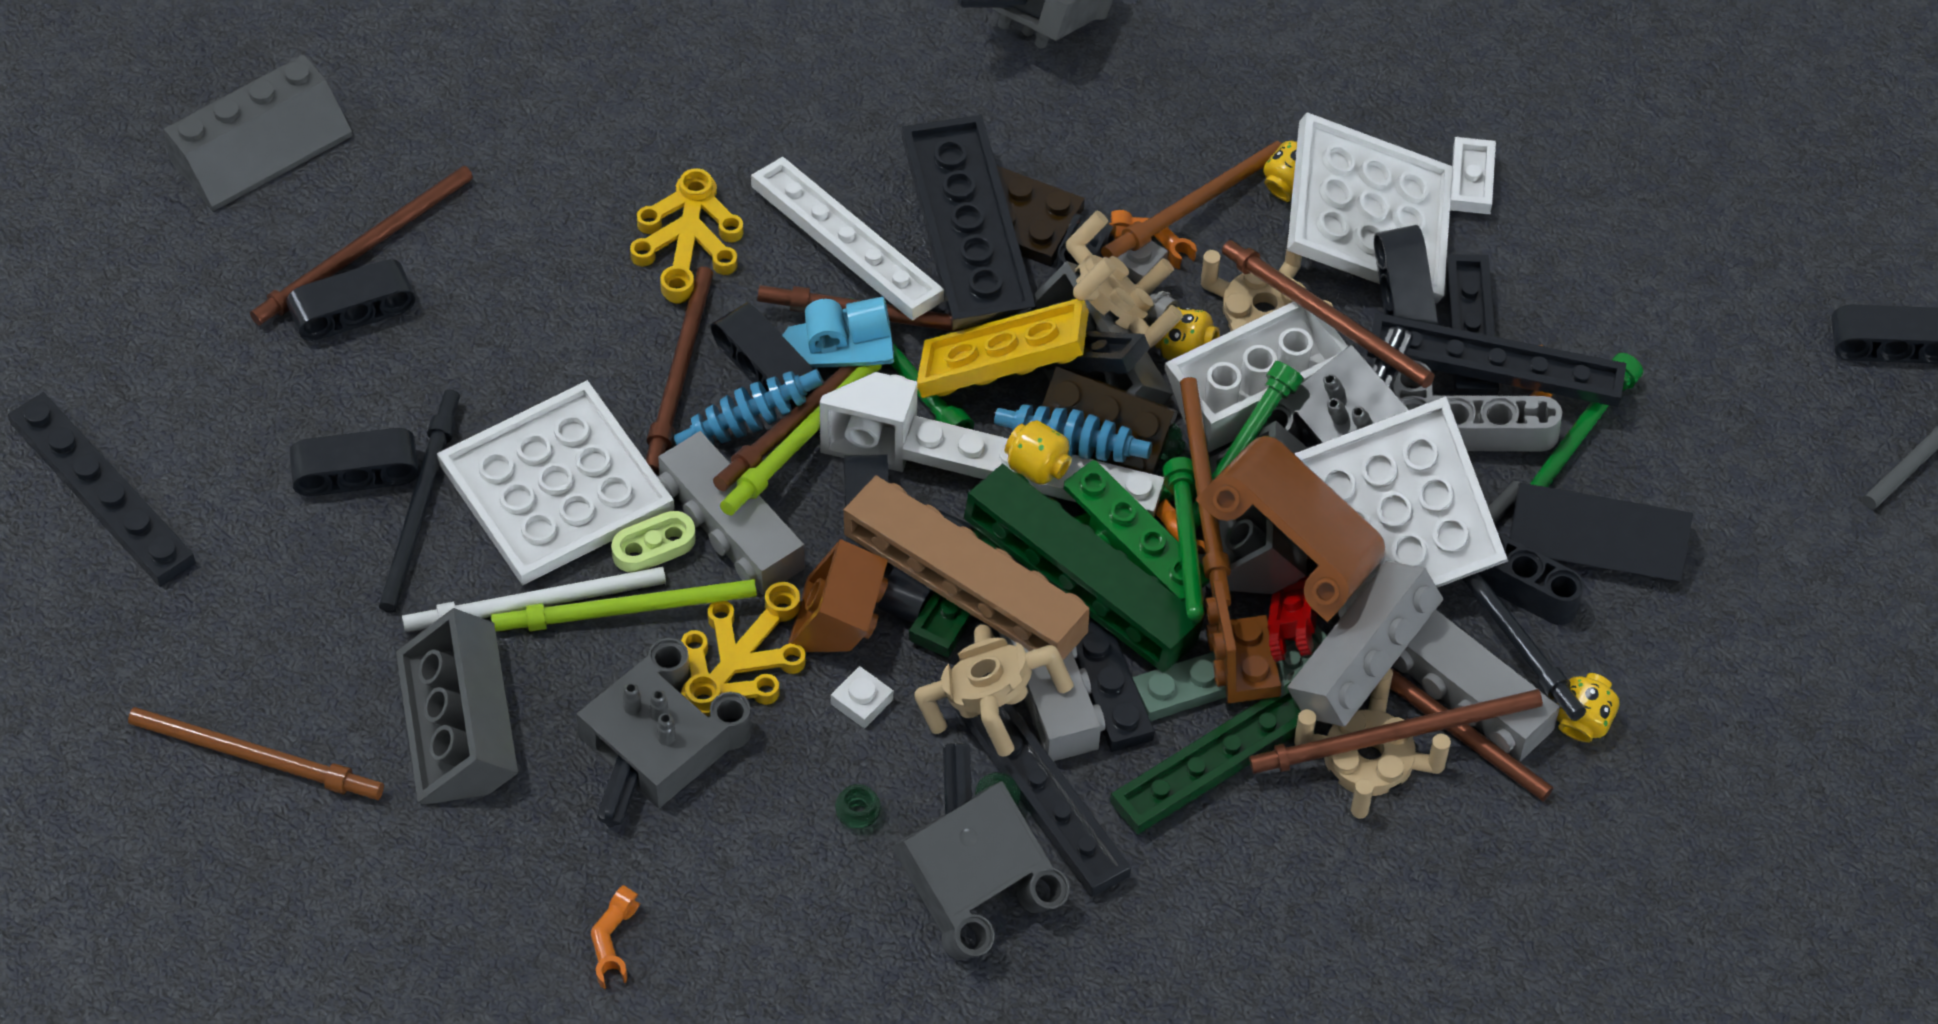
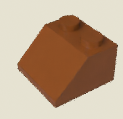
M840 539L807 577L800 600V610L796 615L788 644L800 645L804 648L805 652L851 651L862 638L869 639L878 621V615L873 613L875 605L882 599L888 585V579L883 577L888 560Z

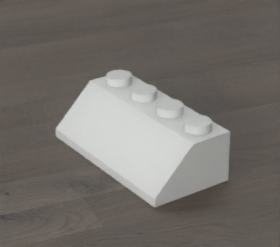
M1291 302L1166 362L1165 370L1185 424L1180 381L1186 377L1197 379L1209 453L1235 440L1266 392L1265 384L1268 380L1266 374L1276 360L1287 364L1304 377V382L1345 350L1348 345L1333 327L1297 303Z

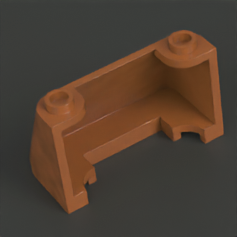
M1258 437L1249 443L1195 499L1212 516L1225 521L1237 519L1250 506L1254 505L1317 563V568L1309 575L1305 582L1304 595L1310 607L1326 622L1348 601L1379 565L1385 554L1386 547L1381 534L1288 447L1274 437Z

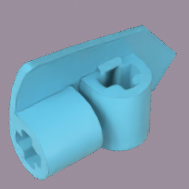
M884 296L847 303L846 309H842L838 302L831 299L813 301L805 309L806 323L789 326L782 335L812 368L881 365L894 362L890 319Z

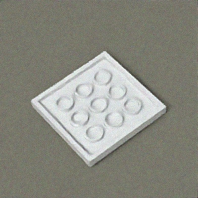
M1306 112L1299 121L1287 251L1380 284L1374 252V234L1417 224L1424 236L1434 301L1437 304L1444 296L1453 166Z
M588 380L437 453L440 467L522 586L611 542L619 531L674 510V499Z
M1447 397L1295 453L1300 460L1381 534L1385 542L1384 557L1361 586L1338 611L1340 619L1386 561L1426 568L1437 588L1508 562Z

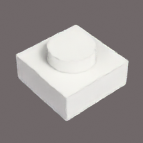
M859 666L831 694V705L865 729L893 701L894 690Z

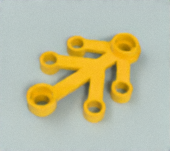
M694 168L685 171L676 183L675 193L652 206L642 207L637 212L638 229L642 233L652 235L636 239L632 242L630 255L631 261L635 265L641 267L651 265L656 258L655 252L678 239L673 266L666 268L660 277L662 295L675 304L686 302L694 288V276L690 270L695 240L713 258V269L718 274L730 275L738 267L736 251L733 248L726 247L699 219L702 208L719 224V236L725 242H737L743 237V220L739 216L731 214L715 197L717 194L716 182L703 169ZM684 207L682 217L661 229L662 218ZM647 218H653V219H655V220L652 221V222H646V221H644V220L647 219ZM730 226H733V227H736L737 229H735V230H727V229H725V228L730 227ZM641 250L648 251L646 254H638L637 252ZM722 259H729V260H731V261L728 262V263H722V262H720V260H722Z
M788 582L772 584L765 592L766 610L736 644L732 627L734 623V608L732 604L728 601L710 604L708 607V623L715 629L720 663L710 674L708 673L705 656L708 653V639L706 635L701 631L691 630L682 636L681 642L684 643L688 650L691 677L683 685L681 694L706 716H710L711 702L716 696L725 692H736L745 696L746 699L754 698L758 703L764 705L772 704L779 698V681L775 676L761 674L753 681L727 683L735 673L780 667L786 673L796 674L804 669L806 654L804 648L800 645L789 643L781 649L754 652L779 622L789 621L798 614L800 610V593L796 586ZM779 604L789 605L788 607L783 608L777 607V605ZM718 612L728 614L725 618H716L714 615ZM693 642H697L702 645L697 649H692L688 647V645ZM790 655H795L800 659H798L795 662L787 661L785 658ZM770 686L773 690L766 693L761 692L759 688ZM700 695L710 696L708 699H698L697 697Z

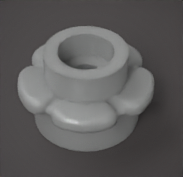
M1160 291L1157 295H1150L1154 304L1148 310V315L1145 317L1147 325L1150 327L1171 305L1179 307V302L1171 298L1169 292Z

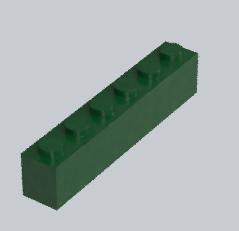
M1002 463L968 493L964 519L1029 570L1041 573L1047 578L1049 583L1065 593L1077 595L1089 607V616L1162 673L1171 668L1198 642L1204 617L1199 621L1190 620L1186 613L1185 601H1182L1166 589L1158 578L1148 575L1132 563L1124 552L1114 549L1098 537L1090 526L1081 524L1064 511L1056 500L1047 498L1034 488L1023 475L1015 473Z

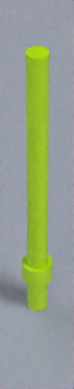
M882 364L859 366L836 389L874 372H878ZM820 405L756 468H749L737 480V487L720 503V508L725 514L732 516L749 499L757 498L768 487V480L820 429Z
M755 579L550 607H545L544 603L526 605V610L491 614V620L494 622L495 632L528 627L530 632L545 630L549 624L757 597Z

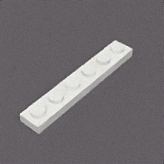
M784 157L779 158L751 175L752 188L912 321L944 302V289Z
M914 416L903 446L902 459L981 479H985L1002 463L1010 468L1007 460L1008 454L1004 451L1008 438L919 416ZM1073 455L1071 465L1066 474L1059 480L1054 477L1044 485H1038L1029 479L1027 480L1042 494L1076 502L1063 489L1064 481L1093 459H1082L1077 455ZM1097 461L1153 517L1155 516L1164 487L1163 477Z

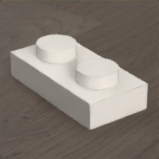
M1455 137L1450 210L1490 214L1493 197L1496 141Z

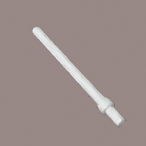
M663 567L456 606L454 601L437 604L435 610L403 615L404 631L408 633L424 630L453 608L480 618L491 617V614L526 610V605L544 603L546 607L666 584Z

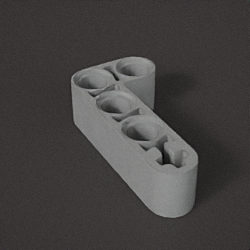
M1414 360L1427 370L1431 371L1426 364ZM1398 372L1393 384L1392 391L1409 410L1447 397L1455 421L1461 423L1457 426L1467 451L1541 452L1550 450L1559 440L1562 409L1559 403L1550 397L1432 396V384L1428 388H1423L1401 372ZM1499 422L1503 423L1504 425H1496L1494 423Z

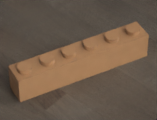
M875 475L843 509L844 535L874 554L887 559L893 566L1009 639L1021 644L1028 651L1053 645L1058 649L1062 660H1064L1088 633L1089 607L1077 595L1065 593L1055 587L1041 573L1030 571L1015 562L1006 551L999 548L994 549L978 539L976 534L967 527H959L944 518L935 507L923 505L915 500L898 484L888 483Z

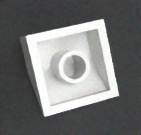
M874 372L823 395L820 400V453L844 458V455L888 454V469L903 472L907 461L902 459L903 446L914 416H917L918 382L909 380L901 375H887Z

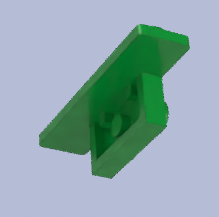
M1090 461L1064 481L1063 489L1091 516L1089 526L1095 531L1097 536L1114 549L1124 552L1132 563L1148 575L1158 578L1166 589L1182 601H1185L1179 542L1097 461ZM1199 562L1201 585L1203 588L1210 582V579L1205 577L1203 565Z

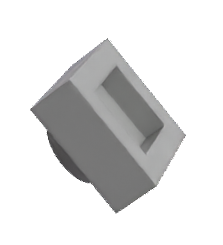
M1150 241V243L1137 251H1127L1119 256L1118 259L1128 268L1129 274L1127 277L1138 283L1162 258L1167 260L1168 250Z

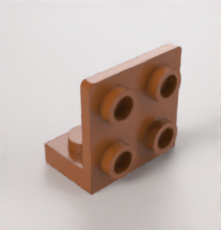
M1222 580L1213 581V597L1206 598V611L1209 625H1206L1209 651H1214L1216 660H1213L1216 686H1225L1228 703L1280 697L1281 683L1277 664L1271 656L1266 615L1230 620Z

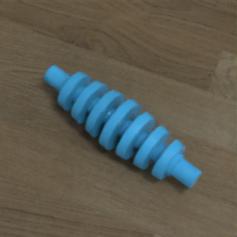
M817 369L802 376H796L793 371L783 373L785 381L783 385L776 376L766 379L769 388L768 392L759 381L750 384L753 399L744 387L734 390L738 406L735 405L729 395H726L720 399L723 413H720L718 408L712 404L705 409L708 420H704L700 413L696 414L691 418L692 425H690V428L675 434L674 440L678 445L701 431L713 445L714 440L712 436L714 435L720 443L731 441L729 428L737 438L747 436L744 421H746L751 431L756 433L763 429L759 414L762 415L768 425L777 421L774 407L777 406L781 414L785 416L792 411L789 400L793 399L798 407L804 404L807 392L824 384L822 377Z
M1022 404L1020 409L1016 411L998 408L995 413L994 424L1012 428V431L1021 423L1026 425L1035 420L1051 427L1068 438V455L1071 457L1076 454L1079 447V458L1090 459L1096 448L1097 460L1107 461L1111 451H1114V462H1125L1126 458L1130 457V455L1149 459L1152 450V442L1135 439L1132 436V430L1128 427L1121 426L1118 434H1116V424L1105 420L1100 430V418L1092 414L1087 416L1084 423V412L1073 409L1068 419L1066 408H1055L1050 418L1049 407L1039 406L1033 416V406Z

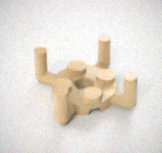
M1095 211L1066 242L1067 250L1079 264L1075 268V272L1081 273L1076 279L1077 285L1073 289V295L1078 300H1088L1102 315H1105L1110 310L1119 317L1115 324L1122 328L1130 329L1132 333L1145 334L1148 344L1152 348L1183 318L1181 311L1171 305L1150 327L1143 320L1148 315V310L1154 304L1149 295L1174 271V267L1168 260L1162 258L1137 284H1133L1127 277L1129 270L1121 260L1115 256L1101 258L1092 255L1085 245L1108 223V219L1103 213Z
M1286 248L1285 262L1279 269V272L1305 288L1302 283L1293 279L1301 267L1302 256L1287 251ZM1208 250L1204 253L1201 286L1205 290L1224 298L1223 315L1225 314L1230 332L1294 302L1252 273H1242L1231 282L1219 278L1220 254L1215 250ZM1323 300V301H1325L1326 303H1328L1329 305H1331V306L1333 307V305H1332L1331 302H1329V301H1327V300ZM1266 302L1273 305L1275 309L1262 312L1256 309L1254 305Z
M979 625L974 630L975 643L958 653L960 661L952 669L948 664L943 670L940 681L919 687L915 691L914 697L933 734L942 733L948 726L936 702L937 700L947 697L951 705L958 709L964 718H973L981 714V720L998 755L1007 756L1014 751L1015 747L999 716V707L1004 704H1016L1026 697L1028 693L1026 685L1030 680L1032 669L1046 666L1059 693L1070 691L1074 683L1055 646L1047 645L1025 652L1021 644L1016 642V646L1010 645L1005 638H995L987 625Z
M1392 669L1388 670L1371 692L1368 710L1357 711L1345 727L1334 724L1327 736L1314 733L1316 714L1308 709L1302 710L1298 715L1294 738L1295 745L1403 721L1404 719L1393 717L1386 713L1393 676ZM1437 734L1432 740L1430 754L1416 752L1414 739L1409 737L1373 746L1382 754L1377 759H1366L1359 754L1358 750L1324 757L1329 772L1331 769L1339 779L1338 783L1354 793L1351 813L1354 817L1362 819L1369 813L1372 796L1388 793L1390 788L1399 783L1402 785L1408 779L1412 770L1434 774L1443 772L1451 741L1447 735Z

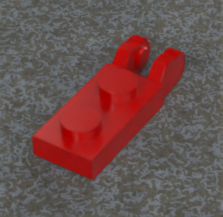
M1309 576L1272 594L1267 628L1269 631V647L1274 662L1282 661L1286 658L1285 639L1296 642V647L1301 656L1313 653L1312 633H1315L1318 613L1310 607L1304 595V585Z

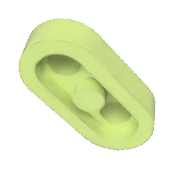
M668 511L619 531L614 536L611 544L612 558L615 565L625 572L632 573L647 570L688 553L693 548L696 540L694 522L683 512ZM673 536L679 537V539L674 541L668 540V538ZM633 552L640 553L639 555H636V556H630V555H628V554L633 553Z

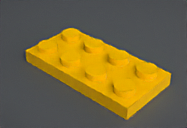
M1074 299L925 340L917 377L918 390L921 397L926 398L933 395L946 396L959 388L974 384L987 385L1000 377L1015 373L1019 375L1028 374L1037 367L1052 363L1065 364L1073 361L1078 356H1082L1089 314L1085 300Z

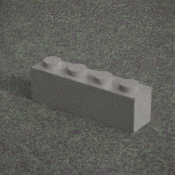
M701 431L658 456V478L672 498L675 497L683 506L684 513L693 520L695 527L700 525L708 534L710 543L715 551L721 556L726 554L734 563L736 572L742 581L755 579L756 589L764 595L772 584L785 582L805 569L804 544L760 495L755 499H749L732 516L725 514L721 510L720 503L737 487V481L726 491H720L715 487L713 478L730 463Z
M1389 561L1382 565L1287 686L1301 711L1305 709L1313 711L1316 714V721L1344 727L1347 725L1443 601L1442 595L1426 568Z
M1437 610L1432 613L1392 665L1398 671L1409 674L1422 685L1429 696L1434 699H1440L1451 709L1537 689ZM1540 691L1543 701L1542 707L1469 723L1468 725L1477 728L1491 742L1521 762L1554 730L1560 706Z
M998 632L1000 638H1005L1008 644L1016 646V642ZM1076 647L1063 660L1074 683L1070 691L1066 693H1059L1046 666L1032 669L1030 680L1026 685L1028 693L1024 698V702L1040 744L1053 761L1099 750L1100 731L1105 730V720L1099 704L1092 705L1088 695L1091 694V684L1085 668L1078 669L1074 659L1077 658Z

